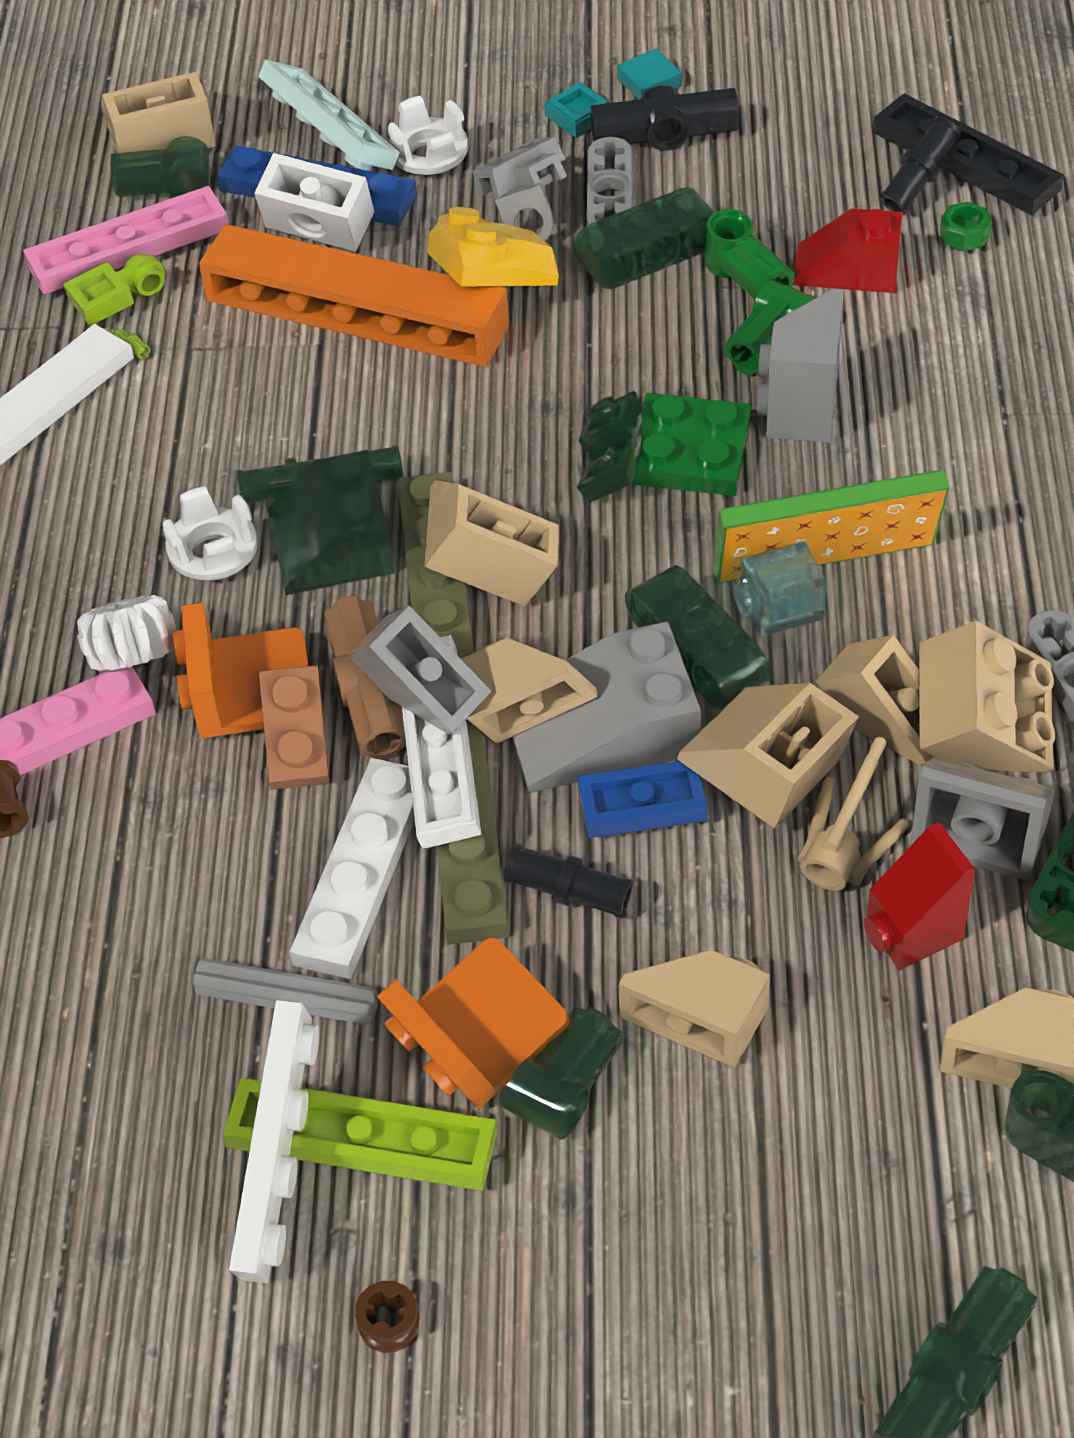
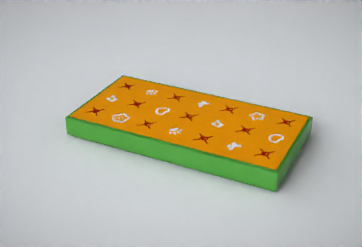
M945 470L930 471L722 508L719 510L712 565L716 583L934 545L950 488Z

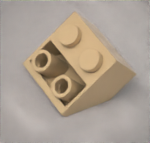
M196 72L102 94V112L123 169L145 166L155 161L183 154H193L199 150L216 146L208 100Z
M435 479L430 486L424 567L526 606L558 566L559 525L460 484Z
M976 620L919 642L920 750L933 757L953 762H966L983 770L1043 773L1053 770L1055 730L1052 723V688L1054 679L1051 671V662Z
M810 682L746 687L680 751L677 760L775 829L839 762L859 716Z

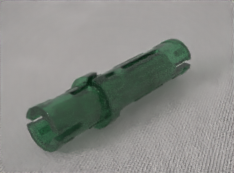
M397 445L390 448L342 454L296 462V458L292 457L284 459L283 465L236 471L240 496L247 504L289 496L291 501L302 500V494L348 488L403 477L401 456ZM368 466H370L369 468H365V469H359V470L346 471V472H340V473H334V474H328V475H326V473L337 472V471H343V470H350V469H356V468H362V467H368ZM312 475H314V477L298 479V478H300V477H306V476H312ZM281 480H287V481H284V482H278V483L269 484L270 482L281 481Z

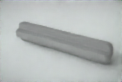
M208 958L201 959L198 962L193 977L195 992L201 996L274 1009L276 1000L302 1003L309 1015L364 1025L372 1023L378 1007L377 990L373 987Z

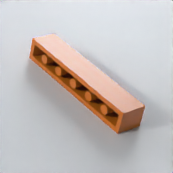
M225 224L199 262L206 301L483 367L488 366L509 328L507 288L461 287L448 274Z

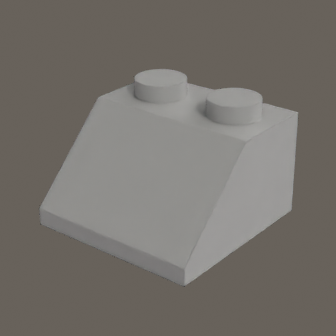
M833 288L775 321L771 344H761L758 376L768 377V383H760L757 415L767 416L766 438L831 443L839 369L844 289Z
M933 757L922 766L919 774L910 846L929 826L940 822L973 866L1030 882L1048 826L1055 788L1037 784L1027 778H1013L979 769L966 762H953Z

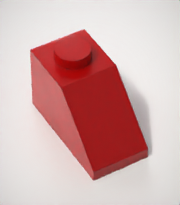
M851 208L798 243L793 286L895 293L903 212Z
M940 822L929 826L869 889L867 917L864 919L865 932L873 947L880 953L886 951L899 970L964 939L975 867Z

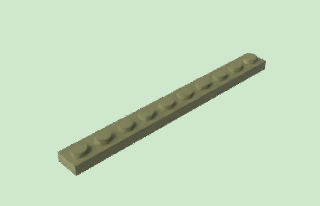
M445 472L397 478L411 607L440 638L452 635L457 647V655L462 659L474 653L466 585L462 581L424 567L430 486L435 479L453 483L452 473ZM467 719L482 835L437 845L447 945L484 941L488 938H509L484 733Z

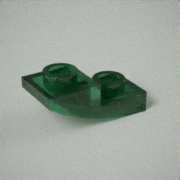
M635 391L617 399H614L612 396L606 397L593 405L587 413L588 420L578 441L589 456L585 460L586 467L577 485V489L588 503L633 483L642 444L641 403Z

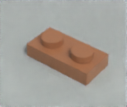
M318 665L259 672L268 778L271 790L329 784L330 778Z

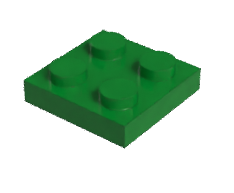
M646 393L628 466V484L736 496L751 423L752 404Z

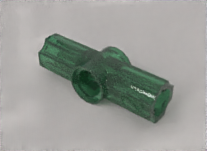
M987 1266L983 1267L946 1324L938 1322L925 1339L910 1368L909 1381L899 1396L894 1399L883 1420L879 1422L874 1432V1438H951L965 1415L973 1416L979 1410L1000 1374L1004 1363L1003 1356L1012 1342L1016 1340L1017 1334L1031 1317L1032 1311L1035 1308L1037 1297L1026 1287L1024 1280L1004 1268L992 1269Z

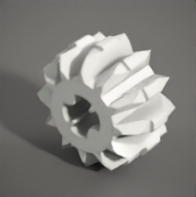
M156 595L139 596L115 603H107L105 606L83 613L77 620L79 630L77 637L83 655L86 656L91 669L98 671L108 669L113 671L124 667L130 668L137 664L148 663L150 660L164 657L166 653H170L174 649L173 631L177 629L173 613L169 611L166 601Z

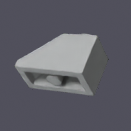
M410 605L387 615L348 655L390 700L447 734H452L492 692Z

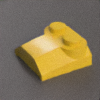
M452 207L449 209V214L438 217L437 225L429 233L427 253L461 287L558 286L559 274L552 247L534 231L507 224L488 222L479 217V211L472 208Z

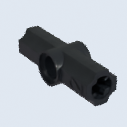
M657 86L645 92L642 98L638 100L591 105L590 107L593 142L604 137H617L627 141L629 144L648 142L657 150L670 151L683 145L688 137L733 132L739 129L740 115L735 88L680 94L673 87Z

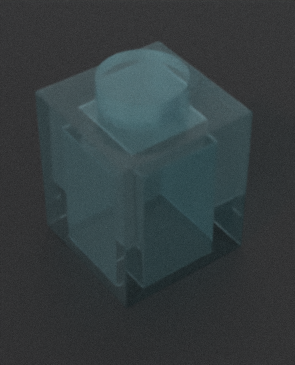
M804 541L741 559L740 584L734 586V596L741 616L743 618L751 617L760 637H764L824 619L827 581Z

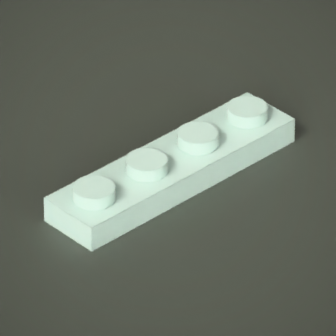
M265 59L258 77L273 89L272 96L278 101L296 109L295 116L299 120L321 131L319 137L324 142L345 152V161L366 171H370L372 166L393 170L400 154L396 148L302 68Z

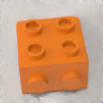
M197 603L181 606L183 630L173 631V640L178 665L186 664L187 674L177 675V686L182 710L193 709L200 739L264 729L259 672L309 666L304 632L299 628L293 627L212 639L205 604Z
M488 938L479 944L418 1001L409 994L397 979L377 996L393 1014L384 1023L389 1031L409 1053L420 1044L432 1058L422 1067L448 1096L459 1088L478 1110L560 1036L570 1024V1017L566 1010L496 938Z

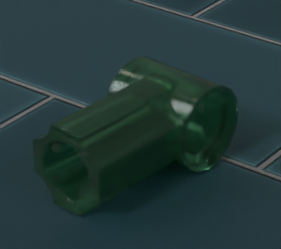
M182 136L175 138L166 149L111 154L112 183L115 196L118 195V197L168 193L174 198L209 186V150L205 143L195 137Z
M590 1006L586 1009L575 1007L569 1015L570 1024L568 1028L549 1042L538 1059L528 1057L519 1065L511 1077L503 1097V1107L505 1110L559 1140L569 1136L577 1126L586 1109L590 1088L622 1045V1032L613 1025L607 1015Z

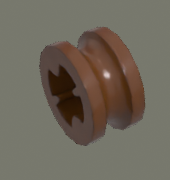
M379 1281L369 1285L360 1294L355 1304V1318L363 1342L371 1349L381 1353H394L406 1348L415 1339L419 1331L420 1317L414 1295L404 1284L395 1281ZM382 1306H385L391 1313L398 1311L400 1323L390 1328L384 1321L377 1322L375 1311Z

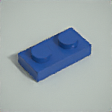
M680 761L577 776L578 793L588 838L707 821L708 806L701 777Z

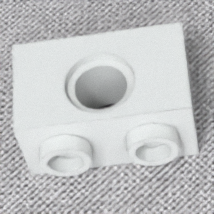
M273 153L254 193L266 228L354 252L357 251L374 214L366 177Z

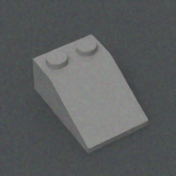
M668 621L610 634L565 659L596 687L598 697L511 738L528 793L578 782L577 776L654 765L676 760L680 751L701 732V709Z

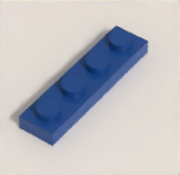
M235 145L217 174L219 191L256 198L254 193L273 152ZM284 155L366 177L374 208V214L370 221L400 226L417 196L416 181L414 179Z

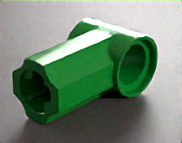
M736 209L716 211L709 217L706 232L705 266L711 273L723 278H732L754 300L760 289L769 280L774 279L790 287L793 285L794 272L752 234L753 223L747 214Z
M774 279L767 281L755 299L752 314L725 342V356L732 361L737 371L752 377L759 370L761 344H771L774 322L814 300L815 297Z

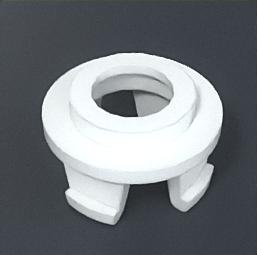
M415 96L399 103V127L394 122L388 125L389 143L400 152L395 163L396 166L413 174L431 175L448 171L465 158L468 152V138L462 129L461 121H464V115L455 102L449 100L445 103L444 118L429 117L421 96ZM427 145L426 157L413 154L417 148Z
M206 486L181 494V519L175 524L170 519L163 522L166 551L171 565L182 575L197 580L226 578L247 566L256 553L258 540L255 527L251 522V512L246 501L240 495H236L232 498V509L215 507ZM219 538L204 544L203 558L194 555V551L200 543L208 539Z

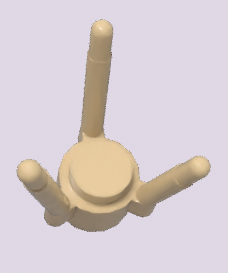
M877 737L874 740L834 825L827 827L826 831L823 830L835 781L832 777H826L823 780L807 841L797 858L801 863L800 868L804 876L821 888L839 891L845 887L847 881L854 886H859L868 869L909 827V822L906 819H900L862 856L858 849L860 846L858 837L847 829L885 748L886 740L883 737Z

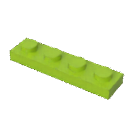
M246 1078L240 1079L223 1132L226 1148L250 1152L262 1081ZM301 1088V1090L308 1092L307 1118L302 1131H293L289 1157H296L297 1160L437 1184L479 1191L484 1190L498 1133L495 1119Z

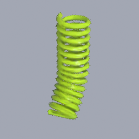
M108 329V331H111V334L130 344L132 352L139 359L148 357L150 348L137 335L122 329Z

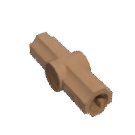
M357 595L337 599L330 609L324 611L326 630L331 649H333L335 655L332 658L341 703L343 709H349L360 756H369L380 760L394 758L402 748L406 747L402 706L390 700L348 657L378 625L372 601H364L359 599Z

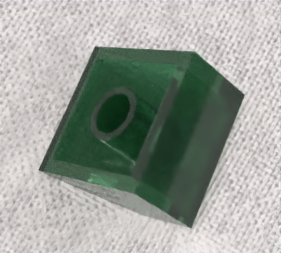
M368 450L313 460L267 508L285 595L395 573L389 528Z

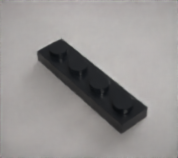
M905 93L874 117L873 133L905 150L915 148L936 116L950 120L959 128L961 136L954 142L938 167L1030 215L1037 212L1062 189L1064 174Z

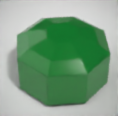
M971 202L950 205L941 216L940 234L945 245L958 250L967 251L982 248L991 235L992 219L986 208Z

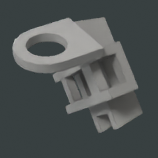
M555 137L533 139L472 171L478 195L484 196L490 192L491 195H494L504 224L516 226V214L522 209L531 208L538 211L543 218L544 224L543 229L537 235L544 241L552 232L554 218L543 186L554 180H562L567 177L561 164L566 158Z

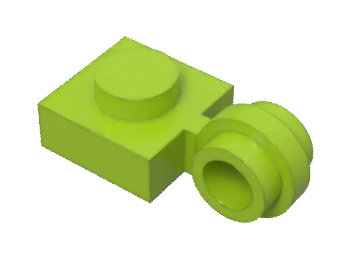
M137 254L132 256L126 262L125 267L118 272L107 261L63 283L68 299L88 325L91 326L134 304L130 290L135 294L151 296L159 292L165 282V269L156 257Z

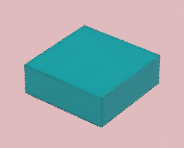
M657 48L617 65V79L637 99H641L645 92L653 87L670 86L677 89L682 86V72Z
M579 82L544 102L545 116L577 138L591 130V105L610 102L582 82Z

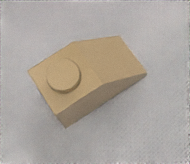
M894 635L848 644L816 680V683L824 693L859 716L854 727L856 731L873 740L877 737H883L886 740L885 747L918 765L926 764L933 756L920 750L919 669Z
M507 637L496 643L488 644L479 651L461 659L492 691L466 719L496 744L598 697L596 687L567 661Z
M714 950L704 951L625 973L619 982L620 1018L735 1068L768 1010L770 974L761 971L754 963L745 958H730Z
M1025 987L948 1026L944 1039L940 1072L1070 1102L1074 1087V998L1058 990L1040 991Z

